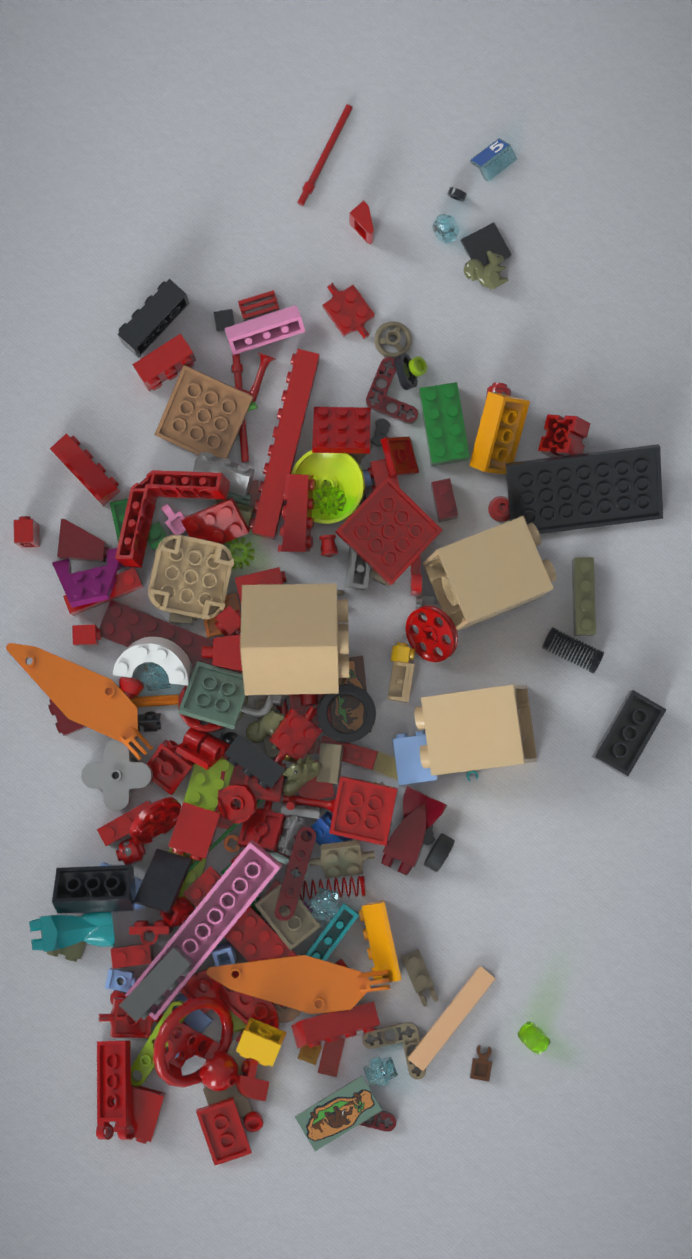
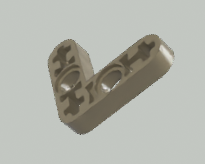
M404 1022L377 1028L375 1031L363 1034L362 1042L368 1049L403 1043L410 1076L414 1079H421L425 1076L426 1068L424 1071L421 1070L419 1075H416V1072H412L415 1069L412 1062L409 1063L407 1059L409 1056L408 1048L411 1045L417 1046L420 1042L418 1029L414 1023ZM407 1026L415 1030L412 1032V1036H408L405 1033L401 1034L402 1039H399V1033L396 1028H400V1032L405 1031ZM388 1030H392L396 1034L395 1039L392 1041H388L384 1037L385 1032ZM377 1032H381L383 1043H380V1039L374 1040L372 1045L365 1041V1039H368V1035L372 1034V1037H379Z

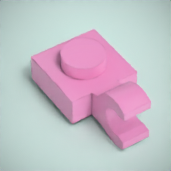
M168 504L164 505L161 510L169 518L165 521V524L174 535H181L186 531L181 522L184 515L180 511L175 514Z

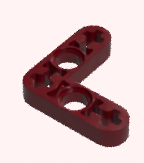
M385 357L378 367L367 394L366 405L373 411L406 424H413L418 418L417 409L409 404L386 396L396 369L394 359L392 357ZM391 362L394 368L389 369L387 376L383 375L385 372L384 364ZM377 380H386L387 386L382 389L376 386ZM373 389L379 392L377 399L379 404L375 403V405H371V401L369 399H373L376 394V392H372ZM394 403L398 409L396 412L390 413L387 411V405ZM402 406L404 407V412L408 413L411 410L415 417H411L409 420L406 418V414L401 413V417L397 415Z

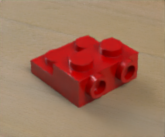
M164 740L147 764L153 771L152 781L172 796L196 763L176 753L178 744L175 741Z

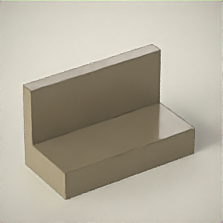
M321 743L319 775H317L316 781L339 784L344 745Z

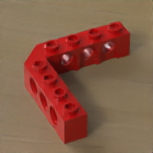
M150 471L143 481L135 483L130 489L115 559L124 567L142 568L157 497L227 500L230 481L225 475L216 472Z

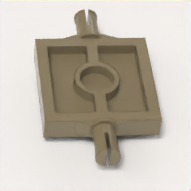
M359 840L321 844L320 857L311 858L309 866L321 865L324 870L325 879L363 874L362 865L364 860L375 859L374 851L363 852L360 848Z

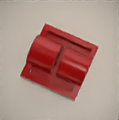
M190 728L185 733L183 742L177 746L176 753L208 770L225 756V752L230 745L207 732Z

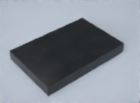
M156 849L134 902L170 914L193 860L168 851Z

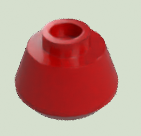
M505 496L495 497L489 503L488 512L495 521L505 522L510 519L508 498Z
M123 676L119 679V688L129 699H133V696L137 697L144 689V684L140 680Z

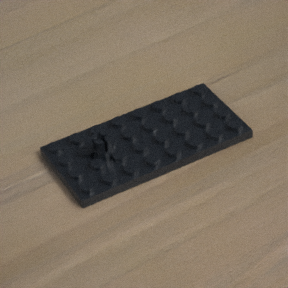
M659 444L505 463L510 521L523 516L526 524L533 523L538 529L539 534L663 519L661 452Z

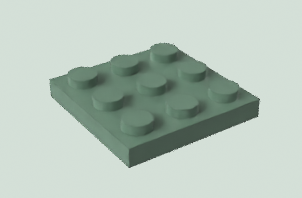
M197 661L179 707V714L235 730L247 696L244 692L243 674Z

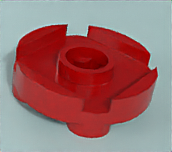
M232 784L221 792L218 799L219 812L225 819L233 821L232 823H243L249 820L257 811L256 797L248 785ZM235 799L241 802V808L233 805Z

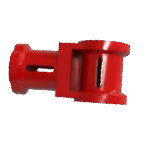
M336 535L319 536V540L322 543L320 548L321 556L330 558L338 555L337 545L335 544Z

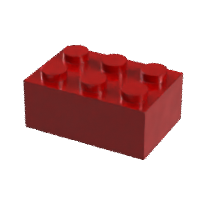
M180 333L132 365L148 391H155L167 379L170 381L176 378L183 365L193 367L196 359L193 351Z

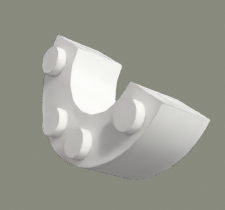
M146 637L132 643L118 658L113 670V675L132 678L138 671L140 664L153 662L165 669L169 683L188 686L193 673L190 659L183 649L174 642L161 637Z

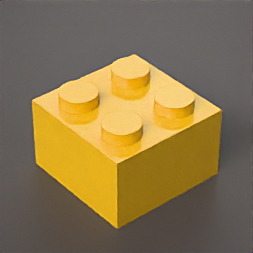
M250 1017L236 1052H239L242 1057L258 1060L261 1065L273 1067L287 1032Z

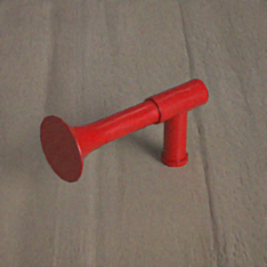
M258 353L260 356V366L251 390L247 391L239 386H235V388L254 396L252 402L257 399L268 365L273 360H276L262 353Z
M284 794L282 803H287L286 808L288 810H293L296 804L325 808L333 813L336 798L323 801L303 798L301 796L287 797Z

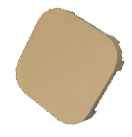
M169 535L159 542L155 553L148 587V596L151 603L156 608L165 612L201 619H211L224 610L226 605L224 603L232 566H234L231 552L226 546L216 542L183 535Z

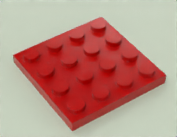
M386 477L335 533L391 586L443 529L389 477Z

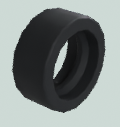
M441 833L431 848L424 865L438 872L453 848L455 840Z

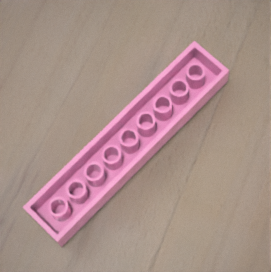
M252 840L125 996H128L160 961L178 945L194 961L190 965L192 970L185 977L181 974L177 979L179 983L172 991L167 989L163 993L165 998L158 1005L154 1003L149 1008L152 1011L149 1016L156 1020L278 872L282 864Z

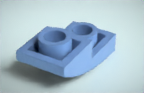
M181 993L175 1001L181 1000L185 1002L189 999ZM198 1009L189 1013L184 1022L191 1028L203 1033L213 1022V1019L208 1013L205 1014Z

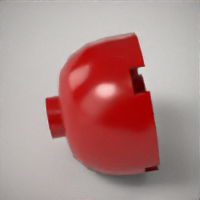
M223 1050L213 1053L215 1056L212 1059L208 1058L200 1071L201 1083L213 1091H224L233 1086L237 1081V1062L229 1053Z

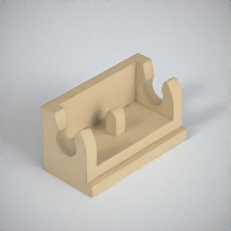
M393 662L387 700L409 702L415 664Z

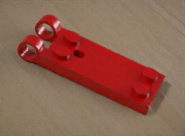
M131 1040L97 1041L96 1136L99 1140H110L113 1137L114 1128L110 1122H119L117 1130L119 1139L132 1140L135 1136V1127L131 1124Z

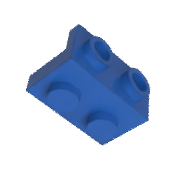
M329 811L311 826L316 833L315 841L320 847L321 844L352 841V838L329 834L333 816Z

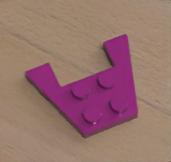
M117 548L107 551L106 566L71 573V562L69 559L52 562L72 607L110 598L116 582L117 570H120L122 565L115 559Z

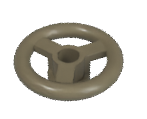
M391 321L384 323L378 328L375 333L374 343L381 355L394 359L409 351L412 344V336L404 324ZM395 327L394 330L387 332L386 338H380L385 329ZM400 330H402L406 336V344L404 348L400 344ZM396 337L397 340L392 342L390 338ZM389 344L394 346L398 352H387L381 345Z

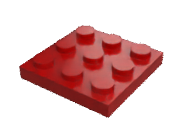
M314 407L312 453L370 454L371 408Z
M340 776L329 834L387 846L398 788Z

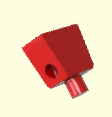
M241 634L214 638L213 646H202V658H213V666L243 672L240 650Z

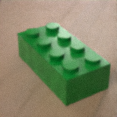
M454 382L419 388L431 466L468 461L470 455L458 383Z

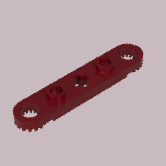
M302 827L296 834L274 909L275 917L278 920L288 921L295 913L316 840V833L311 827ZM305 831L310 833L311 840L309 842L303 841L301 833ZM298 869L300 876H297L296 879L292 878L293 874L290 871ZM281 906L289 908L290 914L288 916H282L279 913Z

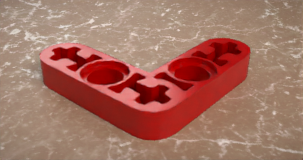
M421 554L411 564V596H420L422 592Z

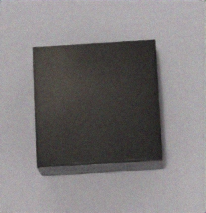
M232 309L214 312L217 332L225 331L224 328L235 325Z

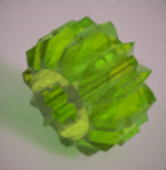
M330 483L327 487L323 484L321 488H317L313 501L315 508L320 509L321 514L326 512L328 516L331 513L337 515L338 511H343L346 496L344 490H340L339 485L333 487L332 483Z
M238 538L234 539L235 544H232L231 541L227 542L230 546L228 550L234 559L232 569H236L237 564H239L240 570H243V563L248 567L250 566L247 559L254 560V557L249 554L255 553V550L248 549L252 543L248 542L245 544V538H242L240 543ZM236 550H238V551L243 550V551H244V552H242V555H243V556H242V557H239V556L234 557V555H236L235 551H236Z
M530 1021L523 1024L517 1033L520 1041L537 1055L545 1052L550 1045L548 1036Z

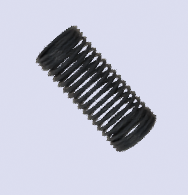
M552 627L543 643L542 649L547 651L550 647L549 652H551L557 640L552 651L553 654L560 642L555 653L557 655L564 642L558 654L559 657L568 642L561 658L564 657L570 645L564 658L566 660L573 647L567 659L569 661L577 647L570 661L572 663L580 648L573 664L577 662L578 666L586 652L580 664V667H582L590 652L583 669L586 667V670L589 669V672L595 673L604 656V652L599 649L596 650V648L593 649V646L590 647L587 643L584 644V642L578 641V639L572 638V636L568 637V634L565 635V632L562 634V631L559 632V629L557 630Z

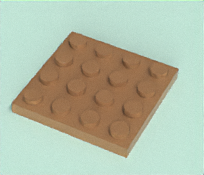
M183 365L154 435L197 455L201 452H209L216 457L228 459L254 396L187 365Z

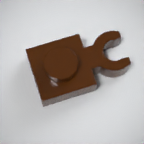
M478 1045L476 1048L478 1058H472L470 1078L489 1082L492 1061L487 1060V1058L491 1055L492 1050L488 1046L487 1052L481 1053V1045Z

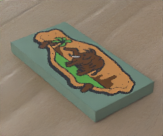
M361 1075L297 1114L295 1118L314 1151H317L381 1112L382 1108Z

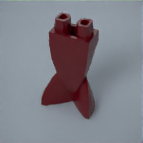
M407 786L403 796L404 819L394 830L387 846L384 847L381 864L391 868L396 858L402 861L398 872L407 876L412 868L416 867L419 860L426 829L441 817L447 804Z

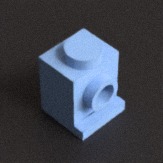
M111 967L108 971L105 989L128 992L136 982V977H133L134 972ZM120 977L124 979V984L122 985L117 981Z

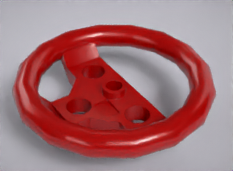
M208 996L189 999L175 1008L162 1023L154 1042L153 1062L157 1075L168 1085L185 1088L202 1082V1079H200L201 1068L194 1073L182 1075L181 1068L187 1059L197 1054L205 1059H212L215 1056L213 1053L219 1050L228 1053L232 1043L234 1023L230 1010L219 999ZM206 1008L213 1010L219 1015L222 1025L219 1043L185 1023H181L180 1020L198 1009ZM167 1042H168V1048H169V1050H168L167 1054L165 1055V1053H166V1044H167Z

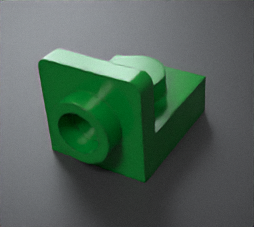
M159 521L151 525L148 542L155 551L159 542L167 537Z

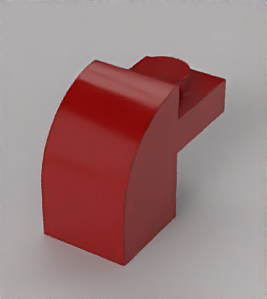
M246 1058L241 1066L243 1074L237 1076L236 1089L246 1098L266 1101L270 1082L255 1079L258 1060Z

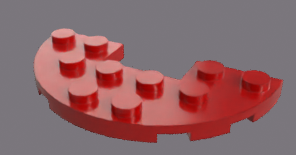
M207 969L193 974L180 990L188 999L200 996L219 999L246 1025L251 1017L280 1029L277 1008L273 1002L230 990L209 977ZM235 970L232 972V975L238 977L239 972ZM202 1008L200 1010L206 1014L210 1009ZM244 1030L235 1039L238 1043L240 1042Z

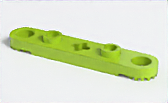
M178 1000L170 1004L131 1066L132 1085H142L155 1067L153 1062L154 1040L162 1023L174 1010V1007L176 1005L180 1006L184 1001ZM186 1016L180 1020L181 1023H183ZM134 1070L141 1072V1080L133 1078Z

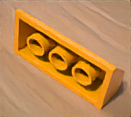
M488 392L469 464L470 467L488 473L506 474L505 463L515 461L530 404L529 400L501 393Z
M384 900L361 905L362 909L358 910L361 922L365 921L366 929H363L365 941L369 940L370 948H367L369 960L373 959L375 966L371 970H388L389 972L387 975L373 976V978L389 977L390 982L402 980Z

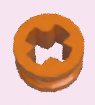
M230 835L226 837L224 847L228 852H236L241 848L239 845H235L236 848L232 849L231 846L228 847L227 842H230V838L238 841V836Z

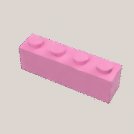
M297 305L224 328L233 355L305 332Z

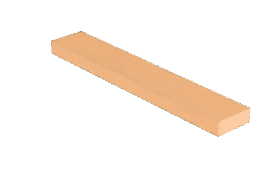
M479 966L407 1059L424 1071L496 978Z

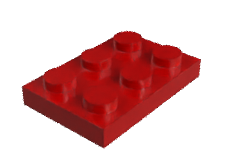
M233 497L186 516L181 520L189 537L220 544L246 535L250 531Z
M234 1097L196 1109V1114L214 1166L252 1154V1149Z

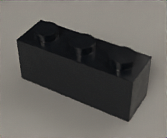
M240 735L236 737L225 752V755L228 756L226 759L235 767L237 764L244 768L242 772L250 778L254 775L259 779L257 783L266 790L268 787L274 789L282 778L283 772L286 771V769Z

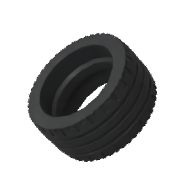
M342 684L339 685V694L323 695L318 704L317 719L320 728L329 738L341 743H350L362 739L370 732L375 723L376 708L371 696L364 689L356 685ZM345 694L355 696L361 701L365 709L364 722L360 728L349 733L340 732L333 728L327 715L328 707L332 700Z

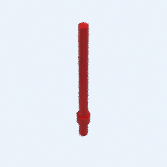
M346 104L308 182H305L302 187L303 191L297 204L304 206L309 194L313 193L315 189L314 184L353 109L351 105Z
M232 353L233 364L231 368L232 373H234L235 386L243 389V364L240 362V353L235 355ZM245 418L239 431L242 463L249 462Z

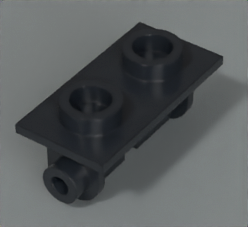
M150 711L145 714H138V731L140 732L141 725H143L144 732H157L161 729V713Z

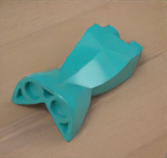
M112 912L83 913L81 917L48 915L39 916V919L29 921L30 932L41 930L42 937L31 939L32 950L54 951L81 941L99 947H112L115 945Z

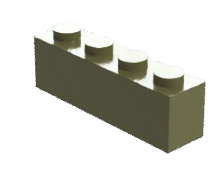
M594 557L574 558L572 560L574 636H594L596 634Z

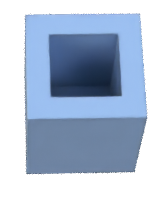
M230 942L219 944L212 951L216 966L237 964V953L235 947Z

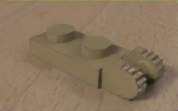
M419 949L401 956L423 1007L427 1006V1000L422 991L429 988L434 1002L439 1001Z

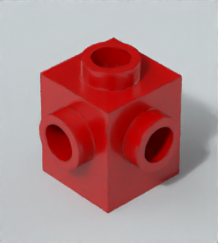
M178 897L170 914L161 911L159 915L170 927L183 925L195 908L185 897Z

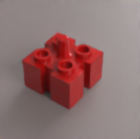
M547 414L544 429L547 432L546 436L541 437L538 451L551 458L583 454L585 445L582 444V440L587 438L591 423L578 416L565 415L564 418L560 415Z

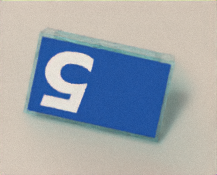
M498 138L472 158L470 162L479 168L484 180L489 182L515 162L517 157L511 145Z

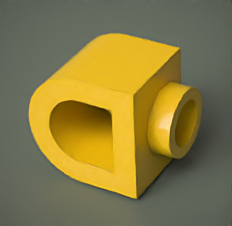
M397 642V645H392L390 661L410 663L411 660H414L415 649L408 647V644Z

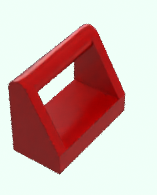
M363 200L349 212V224L367 244H372L374 240L373 223L369 206Z

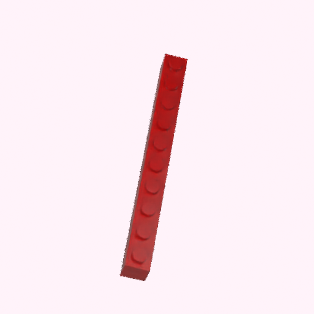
M297 349L296 354H292L290 364L293 365L292 372L288 371L286 383L289 384L287 390H283L281 401H284L283 408L278 410L277 419H279V424L273 430L272 437L275 440L274 444L269 446L268 456H270V460L264 466L263 474H266L264 482H260L258 492L261 493L260 500L256 499L254 511H257L256 516L251 519L249 529H252L253 535L275 540L285 501L286 474H291L320 360V354Z

